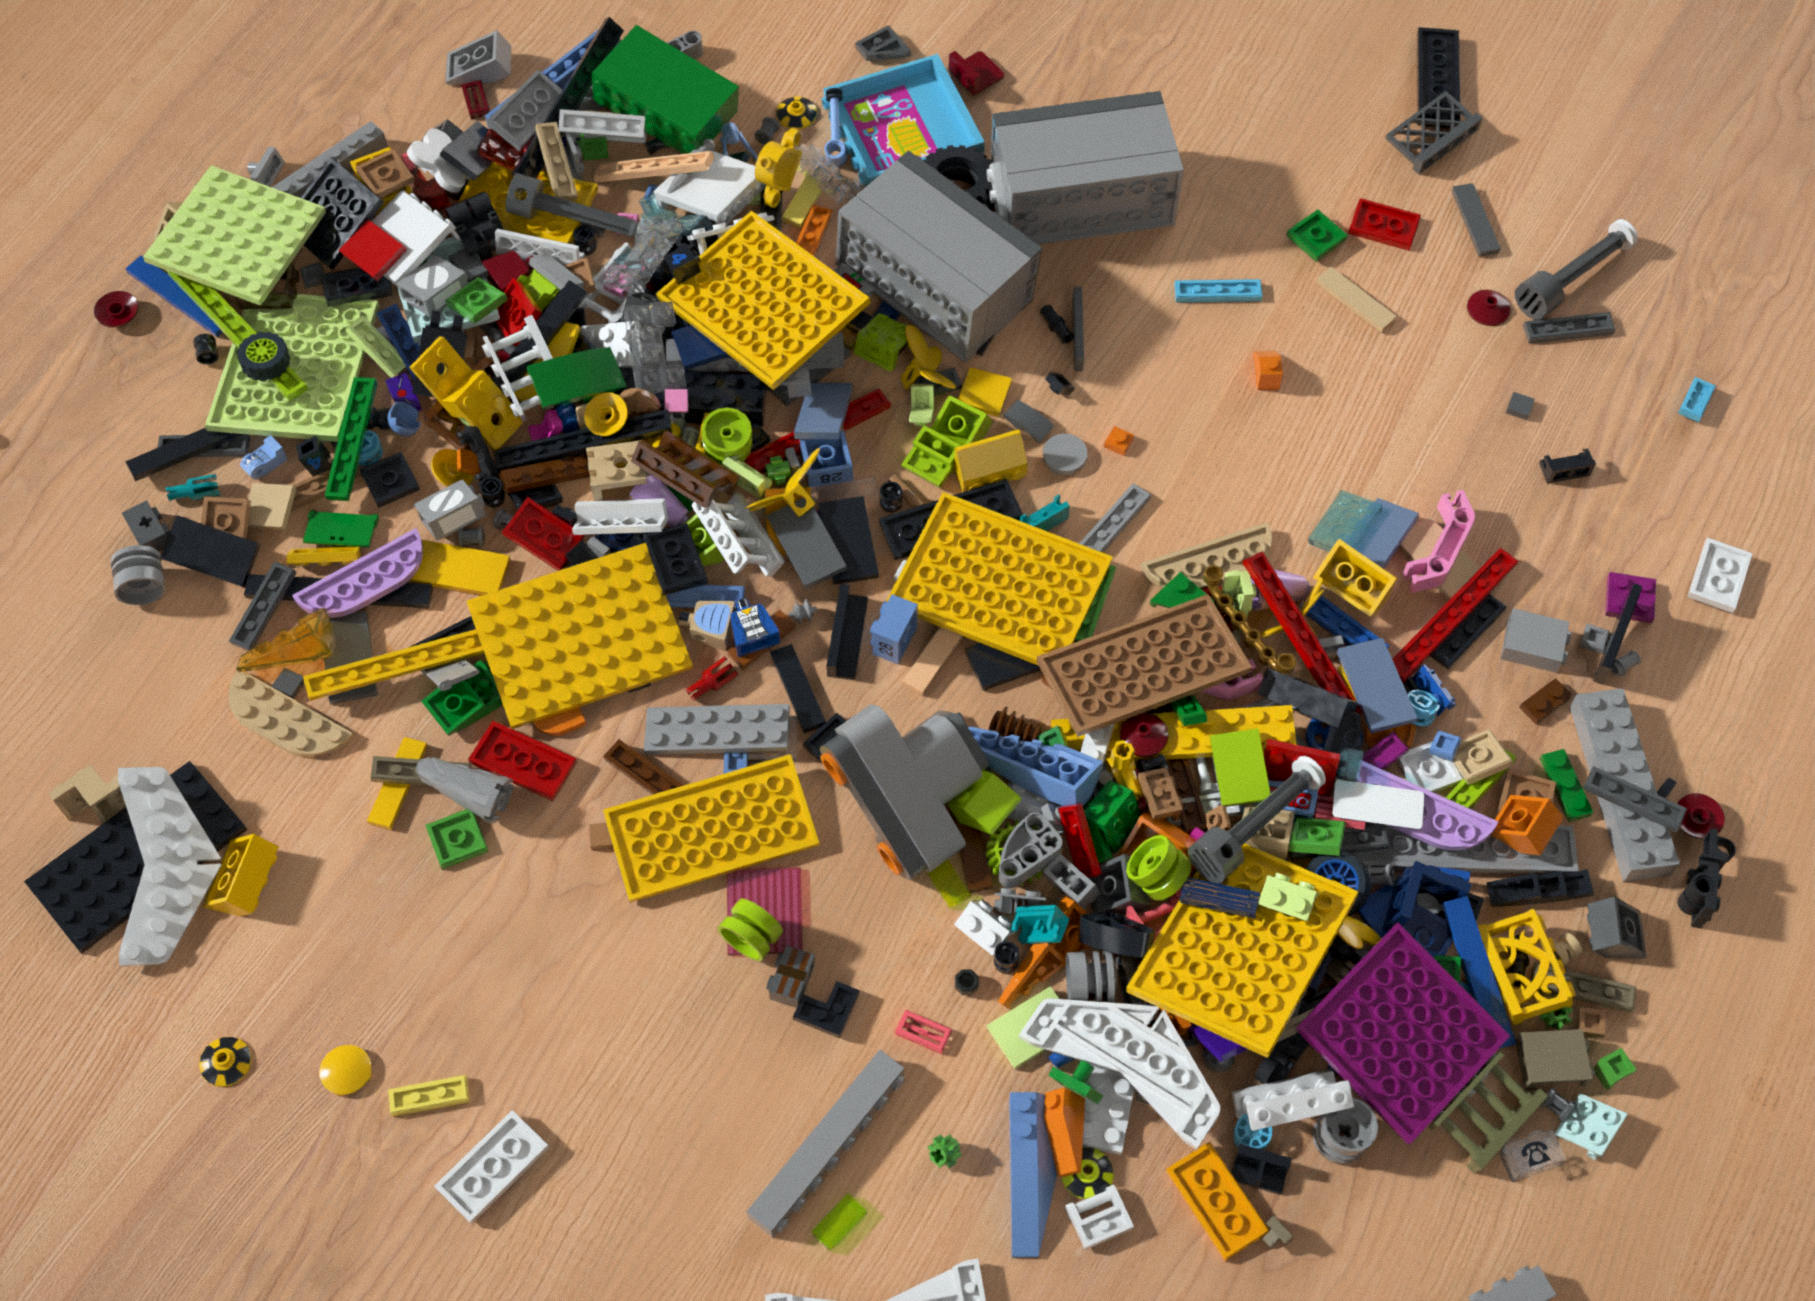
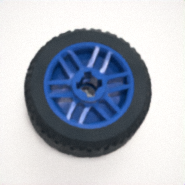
M1341 851L1340 856L1319 854L1308 864L1306 870L1329 880H1340L1341 884L1358 891V897L1347 916L1360 910L1368 900L1371 891L1370 875L1365 865L1355 855L1346 851Z

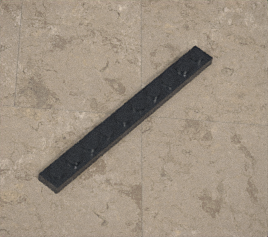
M610 17L603 21L543 123L557 122L559 128L560 109L577 111L592 86V72L610 54L624 32ZM537 133L513 171V176L519 173L537 178L544 167L545 161Z

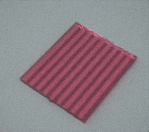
M801 867L746 869L727 873V916H732L731 909L739 899L742 898L754 902L771 914L783 928V933L774 944L768 943L770 951L767 954L783 953L786 945L803 950ZM727 943L728 956L743 955Z

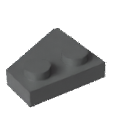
M889 25L855 42V48L866 61L911 56V50Z

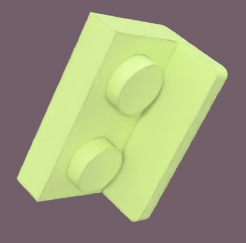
M728 456L722 462L723 466L739 475L737 485L759 500L765 494V489H769L772 485V480L744 462L733 460Z

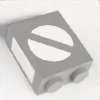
M436 255L397 282L404 301L431 317L432 311L443 309L447 306L445 300L468 284V276L463 269H458L449 260H444Z
M463 479L414 504L422 523L436 541L486 516L483 510L485 503L480 494L477 495L473 486H468Z

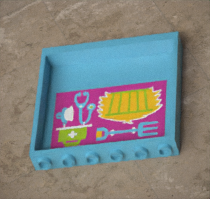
M938 54L823 88L824 97L821 98L824 110L829 112L830 122V102L826 100V90L829 88H839L842 90L843 100L839 102V139L843 140L846 154H850L852 167L854 170H858L859 181L862 185L868 186L908 150L914 155L919 156L922 160L926 159V156L931 152L935 153L936 149L941 147L945 149L949 145L954 147L965 145L968 149L972 147L977 149L978 153L982 152L984 154L985 141Z

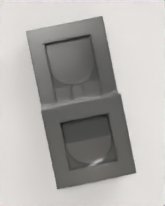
M1019 400L1003 415L1016 429L1020 430L1023 428L1038 443L1055 426L1038 411Z

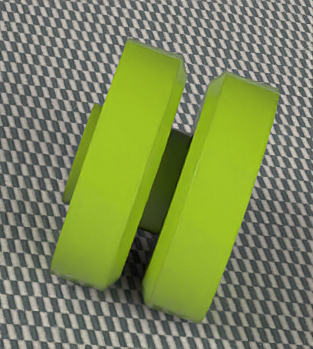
M720 408L711 412L705 418L702 425L705 454L721 465L727 456L740 462L745 461L750 455L753 446L751 423L747 416L737 409Z
M1157 835L1145 840L1137 847L1127 863L1126 873L1136 885L1142 887V890L1154 900H1164L1172 896L1185 883L1191 871V861L1167 837Z
M741 898L731 909L732 916L725 917L717 927L718 932L738 952L754 961L760 962L770 951L768 943L774 944L782 935L783 928L762 907Z

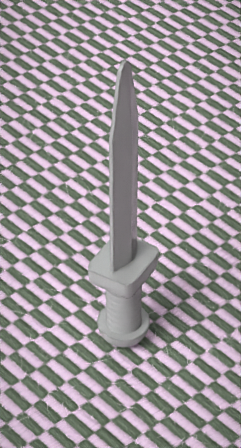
M706 139L699 150H693L691 153L712 151L715 144L711 139ZM692 172L678 174L673 179L667 192L671 193Z

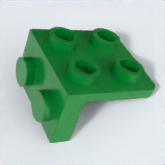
M1111 780L1105 784L1084 810L1087 823L1103 830L1109 848L1113 853H1117L1123 847L1141 816L1133 790Z

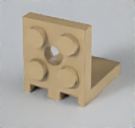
M639 441L586 448L594 501H604V489L647 484L645 470L631 462ZM619 462L627 463L624 468L615 467Z

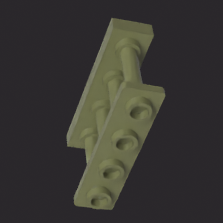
M1498 1052L1494 1056L1492 1055L1480 1071L1465 1084L1466 1086L1453 1097L1449 1104L1441 1110L1428 1126L1432 1131L1441 1125L1470 1153L1469 1157L1472 1160L1466 1166L1473 1173L1484 1168L1548 1097L1541 1089L1534 1093L1526 1092L1497 1064L1504 1056L1502 1052ZM1489 1071L1519 1099L1518 1102L1521 1106L1516 1111L1514 1109L1510 1110L1481 1082ZM1473 1089L1503 1117L1502 1120L1505 1123L1500 1129L1494 1128L1464 1099ZM1456 1107L1487 1135L1486 1139L1488 1142L1484 1147L1481 1145L1477 1146L1448 1118Z

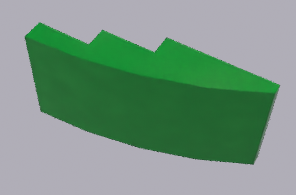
M611 347L572 353L527 366V371L543 410L560 404L565 406L581 400L586 402L601 393H613L627 388Z
M479 660L473 665L479 670V674L451 685L452 688L446 691H441L437 688L421 701L448 736L470 726L503 705L487 661L483 663Z

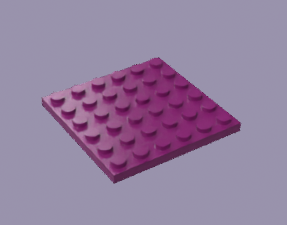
M1399 923L1395 924L1295 1027V1030L1345 1081H1349L1350 1086L1407 1145L1417 1138L1510 1037Z

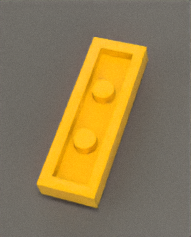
M361 547L291 549L286 556L287 564L295 563V566H307L309 563H318L320 566L332 564V562H341L343 565H349L358 560L362 554Z

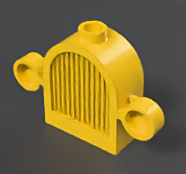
M791 128L789 131H786L781 143L768 142L758 156L755 165V179L766 185L763 199L765 205L775 208L778 205L781 197L780 190L790 191L803 151L795 148L799 145L802 138L800 130Z

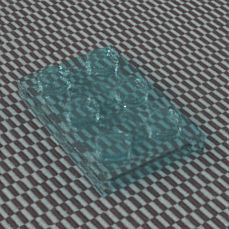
M1341 490L1309 536V544L1330 552L1337 540L1341 539L1354 549H1357L1382 512V504Z

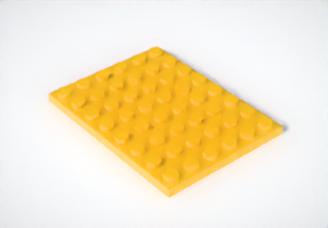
M750 211L699 256L701 260L698 263L701 270L699 274L679 285L673 278L656 293L658 300L671 308L672 311L773 390L871 303L867 295L753 211Z
M942 492L886 602H888L893 594L918 604L919 619L1038 665L1037 656L1074 643L1112 563L1113 556Z
M646 543L466 600L511 729L693 669V664L667 597L662 594Z
M1243 844L1241 848L1245 856L1244 863L1222 883L1217 884L1262 893L1267 875L1275 877V874L1279 873L1291 877L1290 883L1299 885L1300 881L1315 885L1313 891L1319 892V897L1315 899L1309 921L1262 905H1258L1256 917L1250 918L1180 903L1179 900L1126 988L1127 993L1268 1058L1355 903L1358 891L1248 844ZM1198 871L1193 876V879L1210 882L1201 876Z

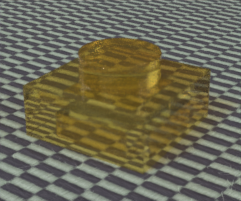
M848 323L838 333H843L844 346L851 351L855 347L857 334L861 329Z

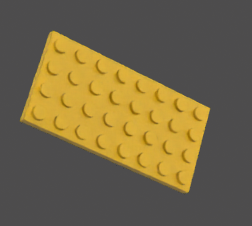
M791 754L603 809L629 903L820 846Z

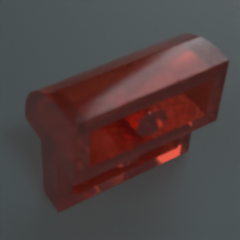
M418 167L410 170L415 181L412 183L415 196L421 203L425 202L433 210L432 212L436 210L438 213L443 214L444 220L449 219L445 208L451 206L446 191L438 184L436 178L434 177L427 181Z

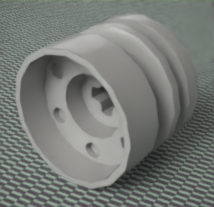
M135 545L122 548L112 555L111 568L112 576L114 577V594L118 601L129 605H145L155 602L165 594L163 567L158 550L149 546Z
M1093 951L1091 963H1087L1084 952H1067L1066 983L1068 1000L1088 1001L1089 994L1093 993L1095 1002H1101L1102 993H1104L1105 1001L1107 1003H1114L1117 989V973L1111 952L1103 951L1101 963L1098 951Z
M1352 1098L1354 1107L1322 1114L1314 1124L1312 1133L1314 1145L1319 1153L1331 1162L1346 1164L1355 1161L1376 1139L1378 1123L1375 1114L1368 1105L1355 1098ZM1341 1132H1343V1133L1345 1134V1135L1342 1136V1137L1339 1135V1133H1341Z

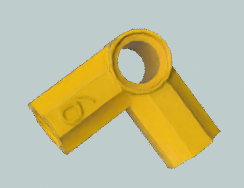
M1124 740L1118 741L1112 749L1111 757L1105 760L1106 768L1112 774L1115 783L1133 790L1137 801L1140 797H1143V792L1135 773L1134 749L1132 744L1126 743Z

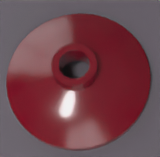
M1479 290L1473 293L1467 302L1468 314L1474 321L1482 325H1500L1510 315L1511 307L1509 301L1504 295L1494 290Z
M125 291L109 292L103 295L94 306L96 320L106 327L123 326L133 320L138 312L136 298Z
M1141 713L1128 718L1120 730V741L1124 740L1126 743L1132 744L1134 755L1139 757H1150L1158 754L1166 746L1169 737L1168 728L1164 721L1148 713ZM1145 729L1148 730V732L1142 733L1140 732V730Z
M1692 793L1682 797L1677 803L1687 808L1680 825V829L1687 835L1697 839H1704L1711 828L1717 829L1718 833L1722 830L1725 823L1724 812L1713 798L1700 793ZM1693 817L1699 818L1700 822L1696 821Z

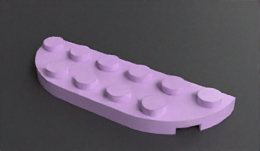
M415 528L295 593L292 595L295 602L310 614L319 617L335 618L352 614L400 588L415 575L422 562L423 544L418 530Z
M1362 760L1359 762L1355 782L1416 790L1424 793L1422 828L1414 829L1387 825L1422 842L1444 850H1465L1484 842L1493 833L1498 824L1496 820Z

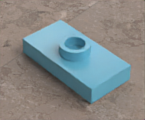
M1695 377L1678 414L1699 422L1716 385Z

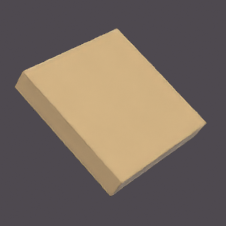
M253 483L248 498L251 500L248 528L286 530L297 488L293 485Z
M1490 729L1461 741L1453 759L1457 770L1468 785L1513 766L1512 760Z

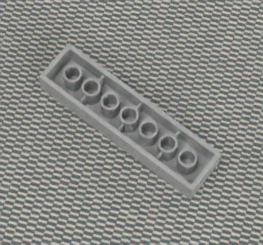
M1624 689L1577 694L1570 706V710L1589 772L1593 766L1657 795ZM1597 796L1623 882L1671 876L1680 863L1669 829Z

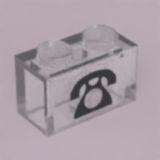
M1539 1129L1528 1134L1529 1138L1519 1140V1137H1515L1504 1144L1505 1146L1501 1149L1499 1155L1511 1182L1560 1167L1566 1160L1553 1129L1543 1132V1129Z

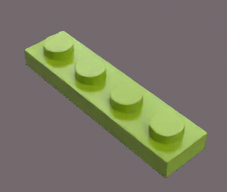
M1505 750L1513 764L1516 761V756ZM1509 768L1470 785L1463 778L1446 798L1472 809Z

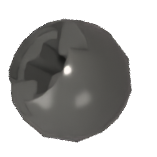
M1206 1047L1203 1049V1062L1211 1071L1217 1073L1224 1072L1234 1064L1235 1056L1220 1062Z

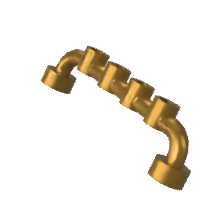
M1216 565L1208 566L1204 571L1203 580L1208 585L1213 597L1217 600V610L1230 616L1231 628L1241 630L1244 633L1245 645L1258 650L1260 653L1259 662L1262 665H1270L1276 672L1281 674L1292 673L1296 665L1295 657L1289 653H1282L1278 658L1275 657V650L1263 643L1260 639V632L1249 626L1246 622V615L1241 611H1237L1231 604L1232 598L1227 594H1223L1219 589L1218 585L1223 577L1222 569Z

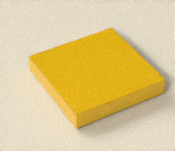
M970 367L958 400L988 415L1000 417L1012 378Z

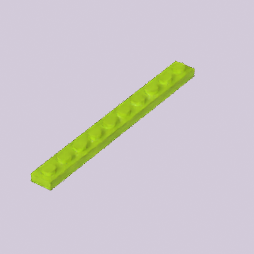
M167 271L168 275L238 348L245 338L250 337L252 334H257L214 288ZM289 366L281 376L269 380L289 401L308 390L306 383Z

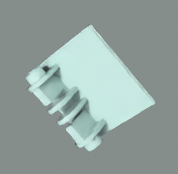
M1580 1093L1575 1100V1105L1571 1112L1561 1122L1554 1135L1587 1149V1155L1596 1160L1598 1157L1603 1156L1628 1114Z

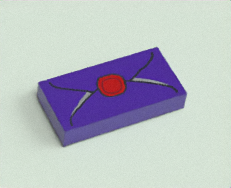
M406 373L385 380L395 403L404 402L410 404L417 411L422 410L416 394H412L413 387Z

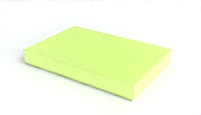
M1051 986L987 1025L988 1031L1014 1069L1046 1051L1045 1049L1029 1045L1019 1038V1034L1043 1000L1048 998L1059 999Z

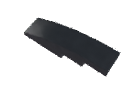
M1588 869L1566 874L1558 871L1538 876L1535 872L1486 882L1492 907L1543 904L1594 896Z

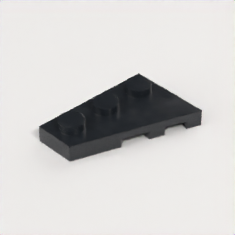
M1346 710L1339 728L1330 725L1323 751L1340 754L1335 779L1355 782L1357 768L1360 760H1362L1360 714Z

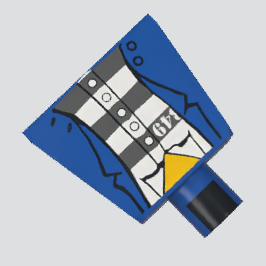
M746 598L740 599L735 603L737 611L732 612L730 617L738 657L780 643L779 630L762 604L751 606Z

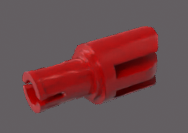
M726 656L702 672V678L686 688L688 695L697 690L690 696L693 701H696L697 698L710 689L717 691L739 675L737 671H734L718 683L717 679L733 668L731 663L714 675L711 673L728 660Z

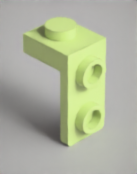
M912 384L909 422L918 426L927 425L932 422L934 413V384Z

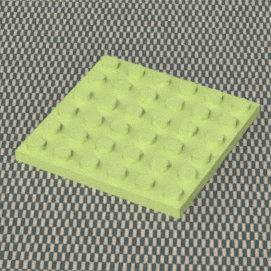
M211 165L143 258L148 264L261 306L325 215V207Z

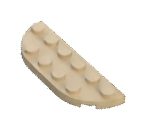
M1268 522L1142 562L1140 568L1152 583L1162 589L1180 572L1200 589L1208 587L1203 580L1205 569L1210 565H1216L1223 571V577L1219 584L1222 585L1225 573L1235 570L1247 571L1242 564L1245 559L1261 551L1268 557L1272 543L1271 529Z
M238 668L235 672L228 692L229 705L233 714L243 727L280 749L297 757L315 758L317 755L337 752L354 738L352 732Z

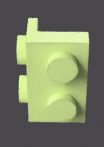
M1235 570L1225 573L1221 592L1232 598L1235 609L1243 612L1247 620L1249 611H1252V600L1256 598V586L1252 584L1247 571Z
M1276 873L1275 877L1267 875L1258 904L1309 921L1315 899L1319 897V892L1313 891L1315 885L1303 881L1296 885L1289 882L1291 877Z

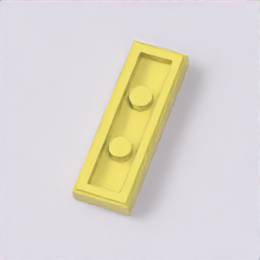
M808 172L783 214L782 222L802 228L812 205L817 203L828 184V178Z
M466 1075L388 1089L390 1114L392 1117L470 1102Z

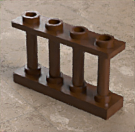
M669 431L663 433L658 447H654L644 440L639 441L631 459L632 463L703 508L710 506L718 489L728 496L732 495L739 480V475Z

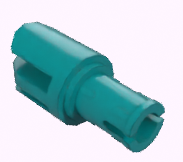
M211 474L190 478L186 481V484L166 487V492H169L167 494L168 500L172 501L189 497L195 501L204 499V497L220 496V492L216 490L219 488L218 482H213L217 480V475Z

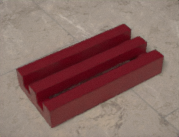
M481 80L461 85L470 118L475 119L474 116L476 115L480 118L483 117L482 114H488L490 109ZM476 86L479 87V91L484 104L483 108H480L477 94L474 88ZM468 88H470L472 92V96L476 106L475 110H472L470 99L467 93Z

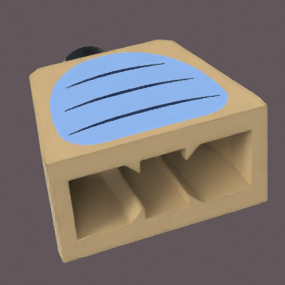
M698 601L696 602L694 613L681 611L679 625L690 627V635L693 641L727 651L732 632L730 614L736 611L735 602Z

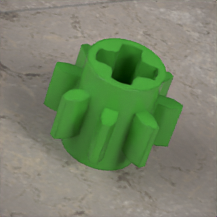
M781 456L771 457L770 464H765L767 478L774 480L775 485L786 484L785 479L791 477L788 460L782 461Z
M1568 1007L1542 1014L1539 1020H1544L1547 1024V1029L1556 1027L1557 1030H1561L1563 1023L1569 1025L1572 1021L1567 1015L1573 1009Z
M941 1134L933 1139L934 1143L928 1146L930 1160L938 1165L939 1168L945 1164L948 1168L952 1167L957 1163L956 1159L962 1156L960 1153V1143L952 1138L950 1134L945 1138Z

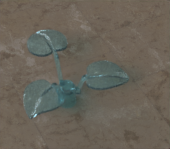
M654 194L647 195L639 200L644 212L641 214L644 222V245L631 247L618 259L613 260L619 264H632L643 260L652 252V248L649 247L647 218L650 220L649 230L670 224L672 226L670 228L671 233L679 234L694 228L705 216L688 215L674 221L678 216L677 212L660 207Z

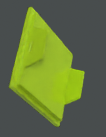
M535 269L529 276L521 275L518 278L542 312L561 291Z

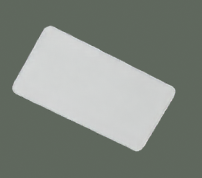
M1345 780L1336 781L1333 803L1334 817L1414 829L1422 828L1423 792Z

